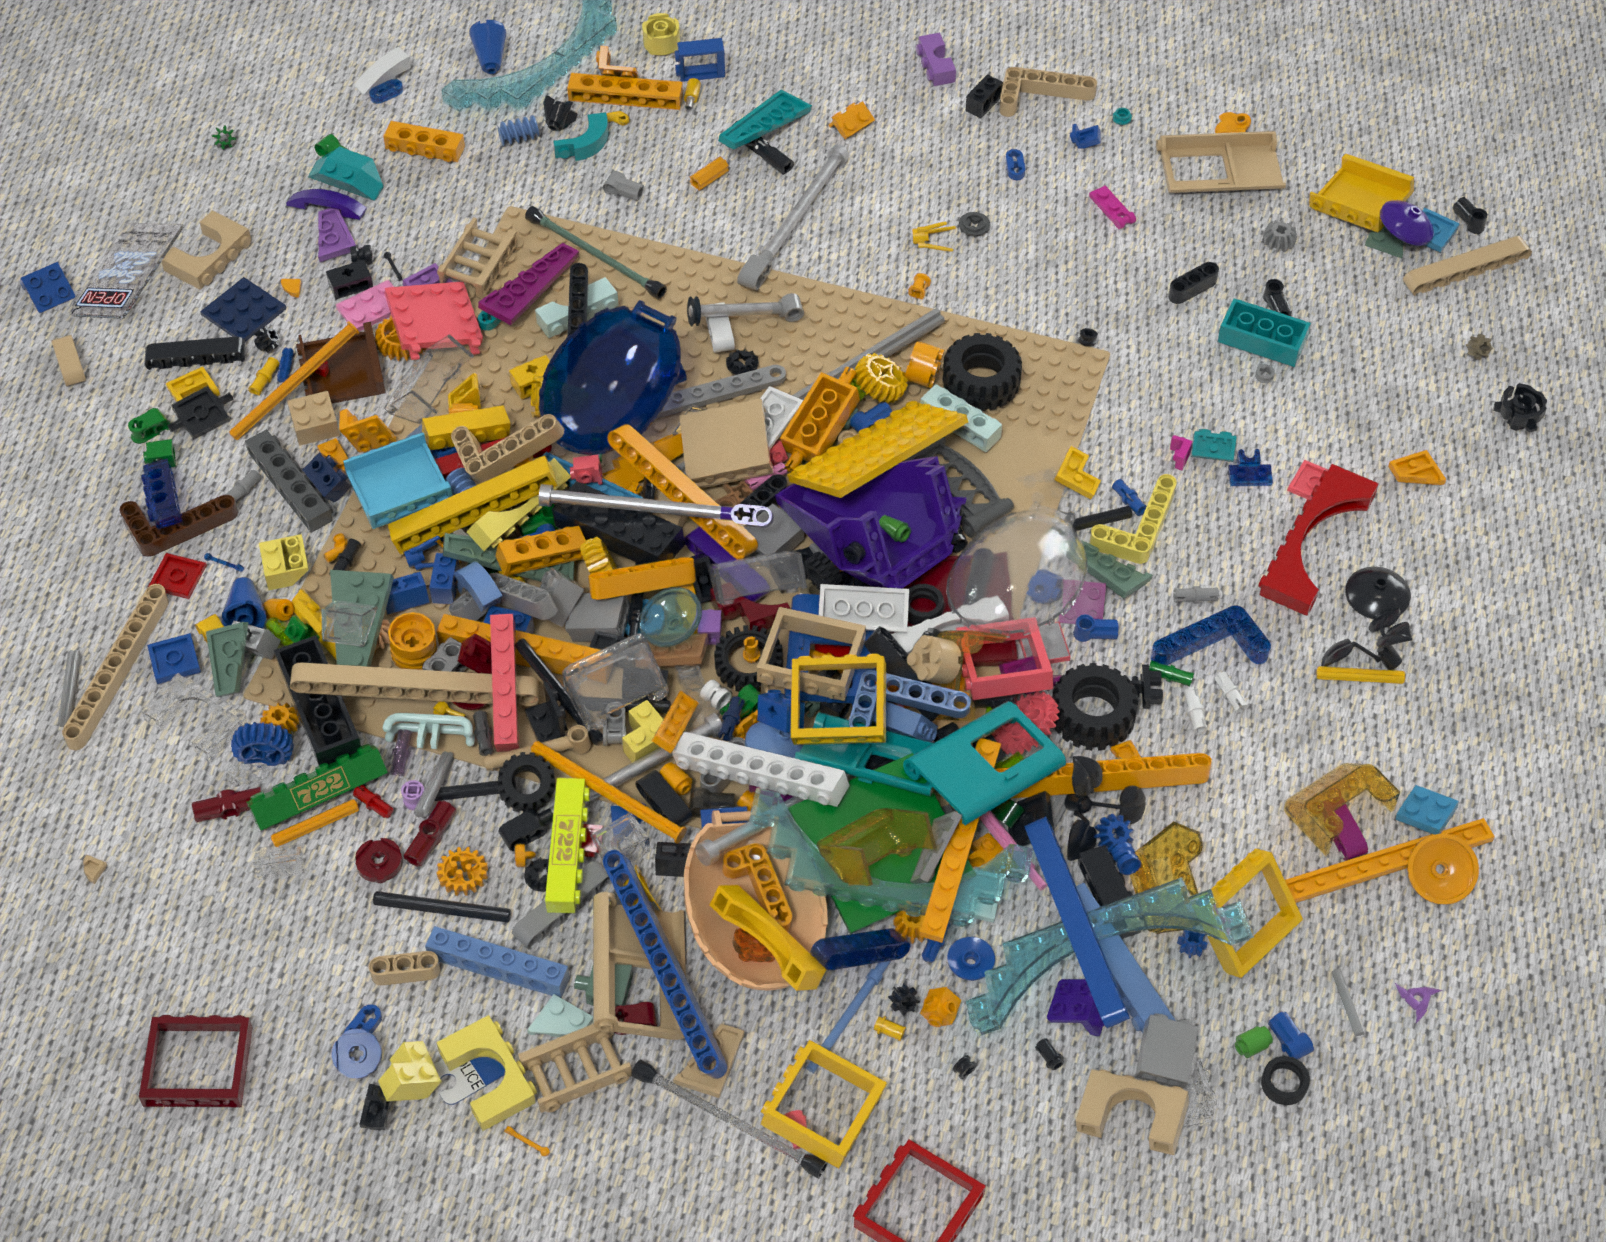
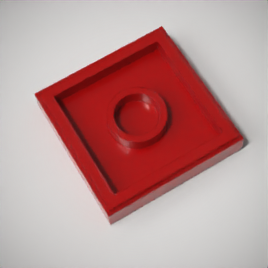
M166 553L148 587L153 584H160L164 587L166 594L190 599L207 566L206 562Z

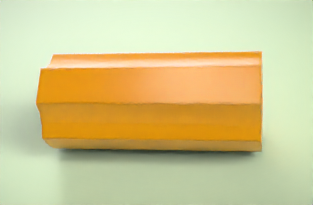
M721 156L717 157L689 176L690 183L696 189L701 190L728 172L729 165Z

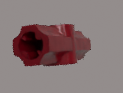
M261 787L239 792L227 789L220 791L216 797L192 802L196 823L219 817L226 820L227 817H238L240 812L249 811L250 809L246 802L251 800V796L262 792Z
M439 801L429 817L420 823L419 832L404 853V859L416 867L422 866L433 848L441 842L442 834L457 813L456 808L449 802Z

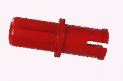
M364 785L355 788L353 796L363 802L368 810H374L383 818L391 817L394 811L393 808L384 802L379 794H374Z

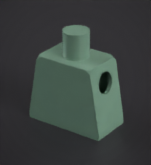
M615 965V1007L626 1005L633 978L632 965ZM593 966L590 977L577 975L574 983V989L586 991V1003L592 1006Z

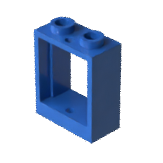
M722 38L677 42L678 50H675L674 54L675 62H678V64L675 65L676 76H680L681 82L688 81L691 78L704 80L725 77V53ZM715 54V63L684 66V57Z

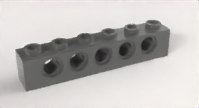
M266 429L245 440L249 455L310 533L333 521L331 515L333 509L329 502L322 500L323 497L320 491L312 487V483L307 475L303 476L298 463L291 461L289 452L286 448L282 449L280 447V442L275 435L272 436Z

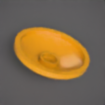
M1435 834L1424 838L1413 848L1408 859L1407 872L1412 887L1422 898L1436 904H1452L1464 899L1474 889L1478 880L1479 864L1473 849L1464 840L1450 834ZM1439 864L1443 867V871L1440 874L1436 871V866Z

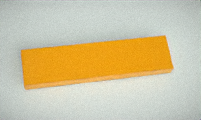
M679 691L651 741L671 753L699 703L684 692Z

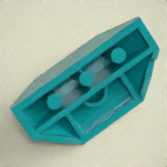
M338 147L318 159L308 175V178L373 201L378 198L384 187L373 158L342 147Z

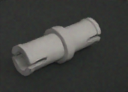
M251 470L242 480L235 482L234 487L225 495H231L235 502H237L243 495H248L250 489L261 480L260 474L255 470Z
M1193 586V588H1174L1173 590L1174 602L1193 601L1194 604H1198L1200 601L1217 602L1219 600L1216 597L1219 596V589L1217 587L1199 588V586Z

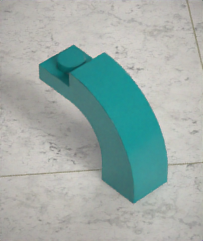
M606 112L587 114L588 129L583 135L576 138L554 140L555 158L566 159L575 156V161H580L597 154L608 140L609 132Z

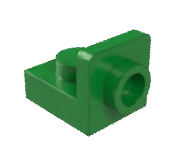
M297 616L291 617L284 632L293 643L317 635L318 640L320 638L310 625L304 624Z

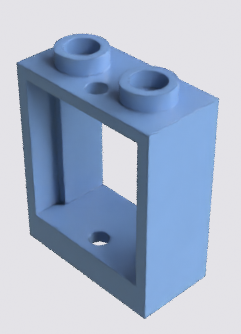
M886 701V730L929 742L934 741L937 735V725L919 713ZM876 706L875 713H874V717H873V720H872V722H873L875 725H876V716H877V706Z

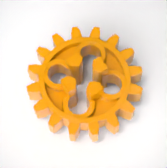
M457 847V852L455 853L451 850L448 851V857L442 855V863L437 864V877L440 886L446 887V892L449 893L454 890L455 896H458L460 891H463L464 895L467 896L468 890H472L475 893L477 892V885L484 886L483 879L488 878V866L485 863L484 856H479L478 850L471 853L470 847H467L465 851H461V848ZM456 862L461 863L462 870L458 869ZM463 871L467 872L469 881L464 880Z

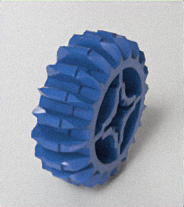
M253 722V724L246 723L245 726H240L238 730L234 731L231 747L233 756L239 762H244V765L277 766L278 764H286L287 760H290L294 743L292 734L288 733L287 729H281L280 725L274 726L273 723Z

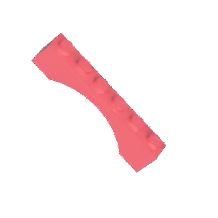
M513 614L490 615L494 745L497 752H506L519 748L515 673L516 633Z

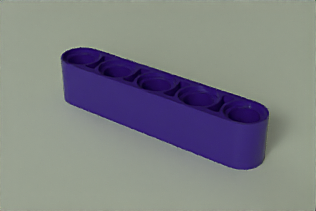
M700 526L684 537L687 548L694 555L701 553L708 555L713 572L724 582L731 583L734 589L746 599L757 602L770 592L767 582L742 559H735Z

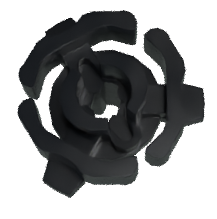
M1519 383L1516 386L1513 399L1508 400L1514 391L1513 386H1508L1503 392L1501 401L1494 403L1493 411L1501 413L1503 418L1508 420L1507 424H1509L1512 430L1518 431L1525 428L1528 432L1536 431V423H1539L1544 418L1547 410V399L1544 394L1535 390L1530 385ZM1535 404H1538L1540 411L1537 412Z

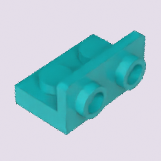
M1199 429L1193 435L1191 457L1233 462L1237 436H1232V433L1225 431L1217 434L1211 433V430Z

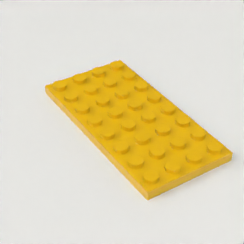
M910 401L903 408L892 411L887 418L875 421L874 425L861 429L855 436L846 438L841 444L828 448L827 452L813 457L805 465L797 466L793 472L787 474L789 482L842 498L968 423V418L966 414L958 413L957 411Z

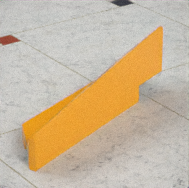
M681 433L674 436L671 434L651 442L669 461L684 453ZM622 456L612 460L614 469L602 473L603 479L626 490L631 482L638 483L644 479V476Z

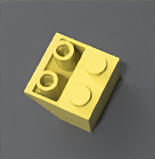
M302 534L259 543L268 590L293 586L309 570Z

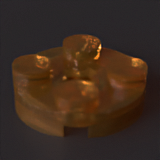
M741 928L735 930L732 943L740 960L744 962H773L775 960L773 954L755 937Z

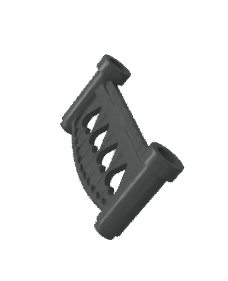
M943 437L904 461L934 457L936 454H941L944 457L943 459L949 461L947 464H940V466L945 467L946 472L948 468L954 467L957 469V472L962 474L961 477H947L952 497L967 498L965 505H961V510L965 517L961 520V527L968 537L973 538L980 534L983 528L1009 514L1014 509V504L1010 498L1001 499L987 477L971 461L946 446V438ZM963 480H968L971 483L970 485L976 487L975 490H958ZM977 493L983 494L984 498L990 501L989 503L972 504Z

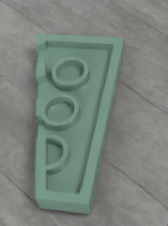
M1075 536L1061 544L1059 549L1062 554L1100 582L1106 583L1107 587L1122 598H1126L1146 585L1153 576L1148 572L1142 574L1136 571V567L1129 563L1124 565L1116 561L1117 557L1111 554L1098 552L1099 548Z

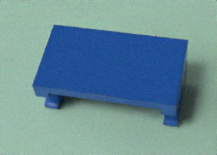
M421 572L393 580L386 606L387 615L430 603Z

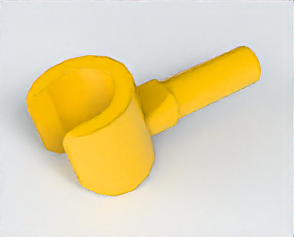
M439 701L433 707L434 715H444L447 713L453 716H466V714L449 708L448 704L444 701Z

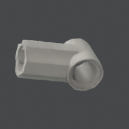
M613 171L602 187L607 194L611 193L614 196L620 194L634 200H639L644 191L643 184L626 179L625 175L619 171Z

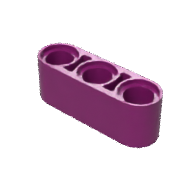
M1338 797L1318 803V813L1323 816V823L1328 832L1332 833L1333 841L1338 851L1343 853L1345 857L1343 860L1347 861L1368 854L1367 842L1343 798Z

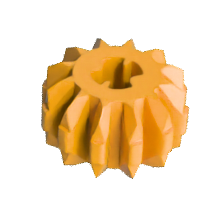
M278 702L274 707L269 705V710H263V717L260 718V723H273L274 726L280 725L281 729H287L290 734H292L291 731L297 732V725L300 719L297 716L296 709L290 707L288 703L281 706Z
M914 905L896 914L893 925L896 935H901L902 941H905L908 937H910L911 944L915 942V938H918L921 943L924 941V937H920L919 934L926 913L925 906L917 908V905Z

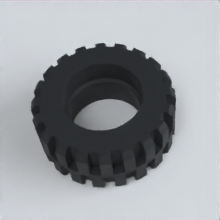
M974 333L973 336H963L962 340H956L947 349L944 356L943 387L981 411H985V409L995 410L998 406L1001 408L1007 404V401H1012L1019 391L1022 359L1019 356L1018 350L1012 347L1008 340L1004 341L998 335L995 337L990 333H986V335ZM975 367H986L994 370L997 374L989 377H979L970 374L967 370Z
M1090 663L1089 666L1081 664L1075 670L1074 668L1067 670L1053 689L1052 698L1058 704L1057 708L1060 711L1056 714L1059 719L1054 721L1056 732L1058 734L1062 733V738L1066 742H1069V740L1073 741V746L1079 748L1082 745L1086 747L1085 750L1091 751L1092 747H1098V751L1105 750L1106 746L1109 745L1111 748L1118 744V740L1123 742L1127 739V735L1131 734L1138 709V695L1136 694L1135 686L1130 684V679L1126 675L1122 676L1121 671L1118 669H1110L1109 665L1105 664L1102 666H1098L1097 663ZM1085 697H1097L1107 701L1114 710L1106 715L1092 716L1079 710L1074 703Z

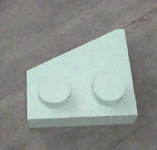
M553 994L527 1029V1032L530 1035L548 1034L553 1037H560L591 1025L593 1016Z

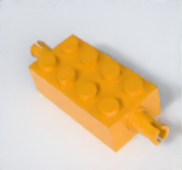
M845 367L839 379L822 372L819 374L780 437L785 451L792 454L785 464L784 469H787V472H790V470L793 472L797 466H800L803 460L810 462L813 457L824 454L833 445L860 401L857 387L850 385L857 374L854 369L851 368L848 371L849 367Z

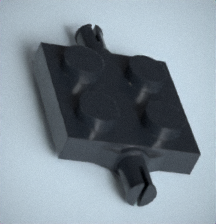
M206 386L171 405L178 420L167 424V427L171 433L183 427L194 440L230 421L223 405L234 400L233 396L228 392L219 398Z

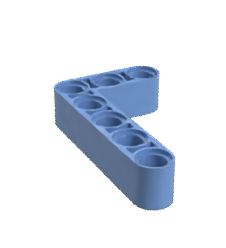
M875 670L865 671L861 676L849 718V727H853L857 722L864 723L865 727H871L877 706V684L869 687L865 682L867 680L877 682V671ZM886 673V701L954 718H964L970 712L971 700L964 692ZM895 685L899 690L897 692H890L887 688ZM912 691H919L921 696L913 698L909 694ZM940 696L944 701L942 703H934L932 698ZM862 701H868L871 703V706L862 708L859 704ZM956 702H963L966 707L958 709L954 704Z

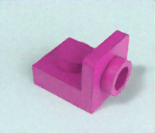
M1173 435L1170 450L1175 451L1173 460L1176 461L1175 469L1183 471L1191 454L1193 441Z

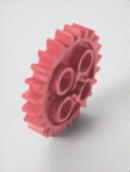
M1036 691L1034 695L1032 693L1027 694V697L1022 694L1020 700H1016L1018 708L1045 735H1051L1050 728L1056 727L1054 721L1059 719L1056 715L1060 712L1057 708L1058 704L1044 691L1042 693ZM1008 722L992 733L997 743H1001L1000 748L1007 755L1011 753L1015 756L1017 752L1022 755L1025 749L1030 752L1031 746L1038 747V742L1018 722L1014 724Z

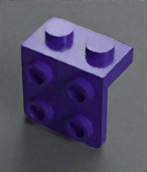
M1061 979L1057 984L1047 1019L1051 1023H1081L1090 1035L1100 1036L1104 1023L1086 979Z

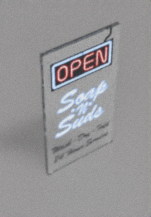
M125 223L64 314L72 317L124 319L183 230V224Z

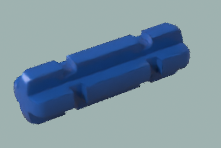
M284 348L282 351L277 374V381L280 383L289 378L294 356L292 348Z

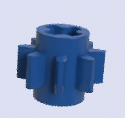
M1195 927L1189 931L1184 929L1183 936H1178L1177 944L1181 945L1179 952H1185L1188 954V958L1196 954L1201 957L1202 950H1206L1208 942L1203 941L1205 933L1201 934Z

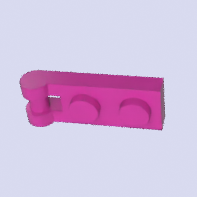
M1106 185L1089 192V197L1118 229L1124 228L1128 223L1136 222L1135 214L1129 212Z

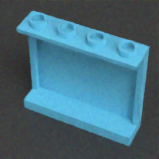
M423 432L343 461L346 475L372 529L399 520L452 496L451 486L448 481L445 482L426 444Z

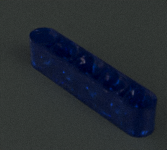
M894 928L822 938L814 943L810 952L827 970H836L899 960L906 956L911 945Z

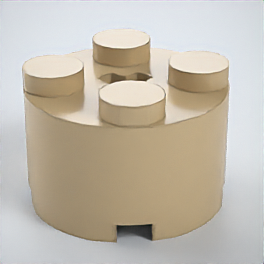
M923 635L913 647L912 652L908 654L907 663L916 672L919 680L936 684H948L959 673L961 664H958V656L961 657V651L953 641Z

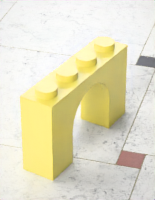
M489 1015L436 1042L438 1052L449 1072L479 1057L495 1059L504 1067L505 1076L501 1084L493 1091L470 1102L471 1111L482 1131L535 1104L534 1095L537 1094L532 1081L527 1082L523 1075L526 1072L521 1062H515L512 1056L514 1050L509 1041H503L501 1037L503 1031L497 1021L493 1022Z

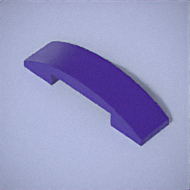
M325 189L302 190L294 193L286 202V206L305 209L309 203L341 209L342 217L358 220L362 218L367 210V207L345 194Z

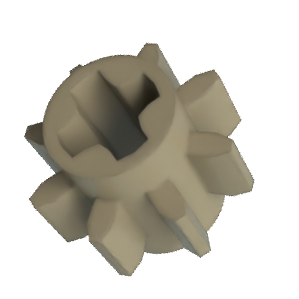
M1478 334L1477 337L1471 336V340L1466 344L1469 351L1467 354L1474 356L1477 360H1481L1482 356L1488 358V354L1493 349L1490 343L1491 339L1485 338L1483 334Z

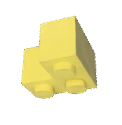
M648 700L628 711L630 727L634 731L622 737L623 751L632 763L660 748L651 740L663 718Z
M424 1041L403 1042L389 1059L391 1062L390 1067L378 1080L386 1101L425 1099L441 1083V1079Z

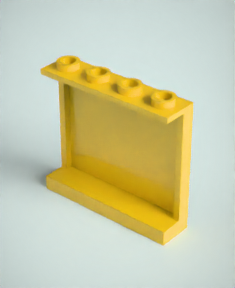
M1345 153L1342 157L1341 168L1318 194L1310 192L1309 207L1379 233L1385 226L1380 218V209L1388 201L1401 200L1406 202L1414 192L1415 177Z

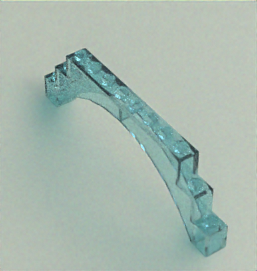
M582 0V12L576 28L554 53L542 61L521 71L504 76L486 79H454L441 90L443 102L459 112L464 108H468L472 102L488 111H491L494 107L497 108L501 101L518 111L523 107H527L531 100L543 93V90L548 86H553L560 76H565L571 67L577 66L583 57L589 56L595 47L602 45L606 38L616 33V17L611 15L612 0Z
M756 788L748 822H753L755 826L762 828L771 826L766 853L771 854L776 859L789 858L784 885L789 886L794 891L809 890L813 891V894L817 896L832 895L836 896V899L840 901L855 900L859 901V904L871 907L878 905L882 906L886 911L895 912L901 910L905 911L909 916H925L935 882L919 884L889 882L858 873L832 859L808 838L794 821L780 793ZM1009 844L986 864L962 875L949 921L953 925L960 927L970 925L974 920L977 899L983 904L993 905L998 903L1002 897L1005 878L1013 883L1024 882L1029 876L1033 848Z
M1182 877L1087 912L1098 941L1130 931L1154 928L1183 929L1198 932L1229 945H1234L1254 937L1241 901L1219 908L1211 889L1190 896ZM1062 921L1002 943L1007 964L985 971L988 993L966 1000L969 1020L978 1037L1001 1029L1017 1001L1030 986L1055 964L1074 953Z

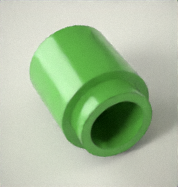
M1256 1026L1236 1036L1235 1048L1239 1055L1250 1058L1268 1049L1269 1045L1273 1043V1038L1265 1026Z

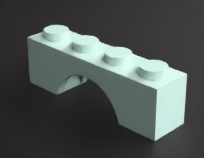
M606 277L588 285L587 320L619 306L618 293ZM552 301L535 309L537 324L548 338L568 330V306L559 305Z

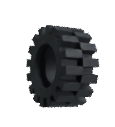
M815 552L803 562L802 568L804 573L808 575L807 578L812 581L814 586H817L818 590H820V584L839 585L841 583L842 575L839 573L840 570L835 567V564L824 553Z

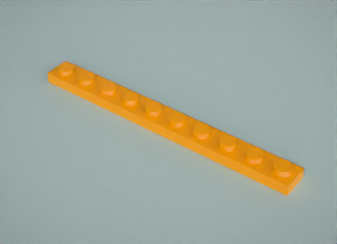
M980 738L975 750L994 768L1001 743ZM980 817L967 825L962 823L961 818L952 834L941 860L921 926L920 937L943 942Z
M1484 818L1443 830L1441 833L1457 836L1464 840L1471 848L1493 842L1495 837ZM1434 834L1286 879L1285 882L1295 903L1394 873L1406 869L1413 848L1421 840Z

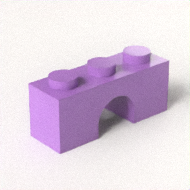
M940 32L919 36L916 53L918 56L921 55V64L923 68L927 69L928 81H932L934 86L954 83L956 81V68L951 57L943 58L945 57V43Z

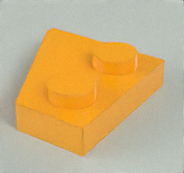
M1427 450L1392 460L1388 465L1398 482L1444 485L1446 482L1445 476Z

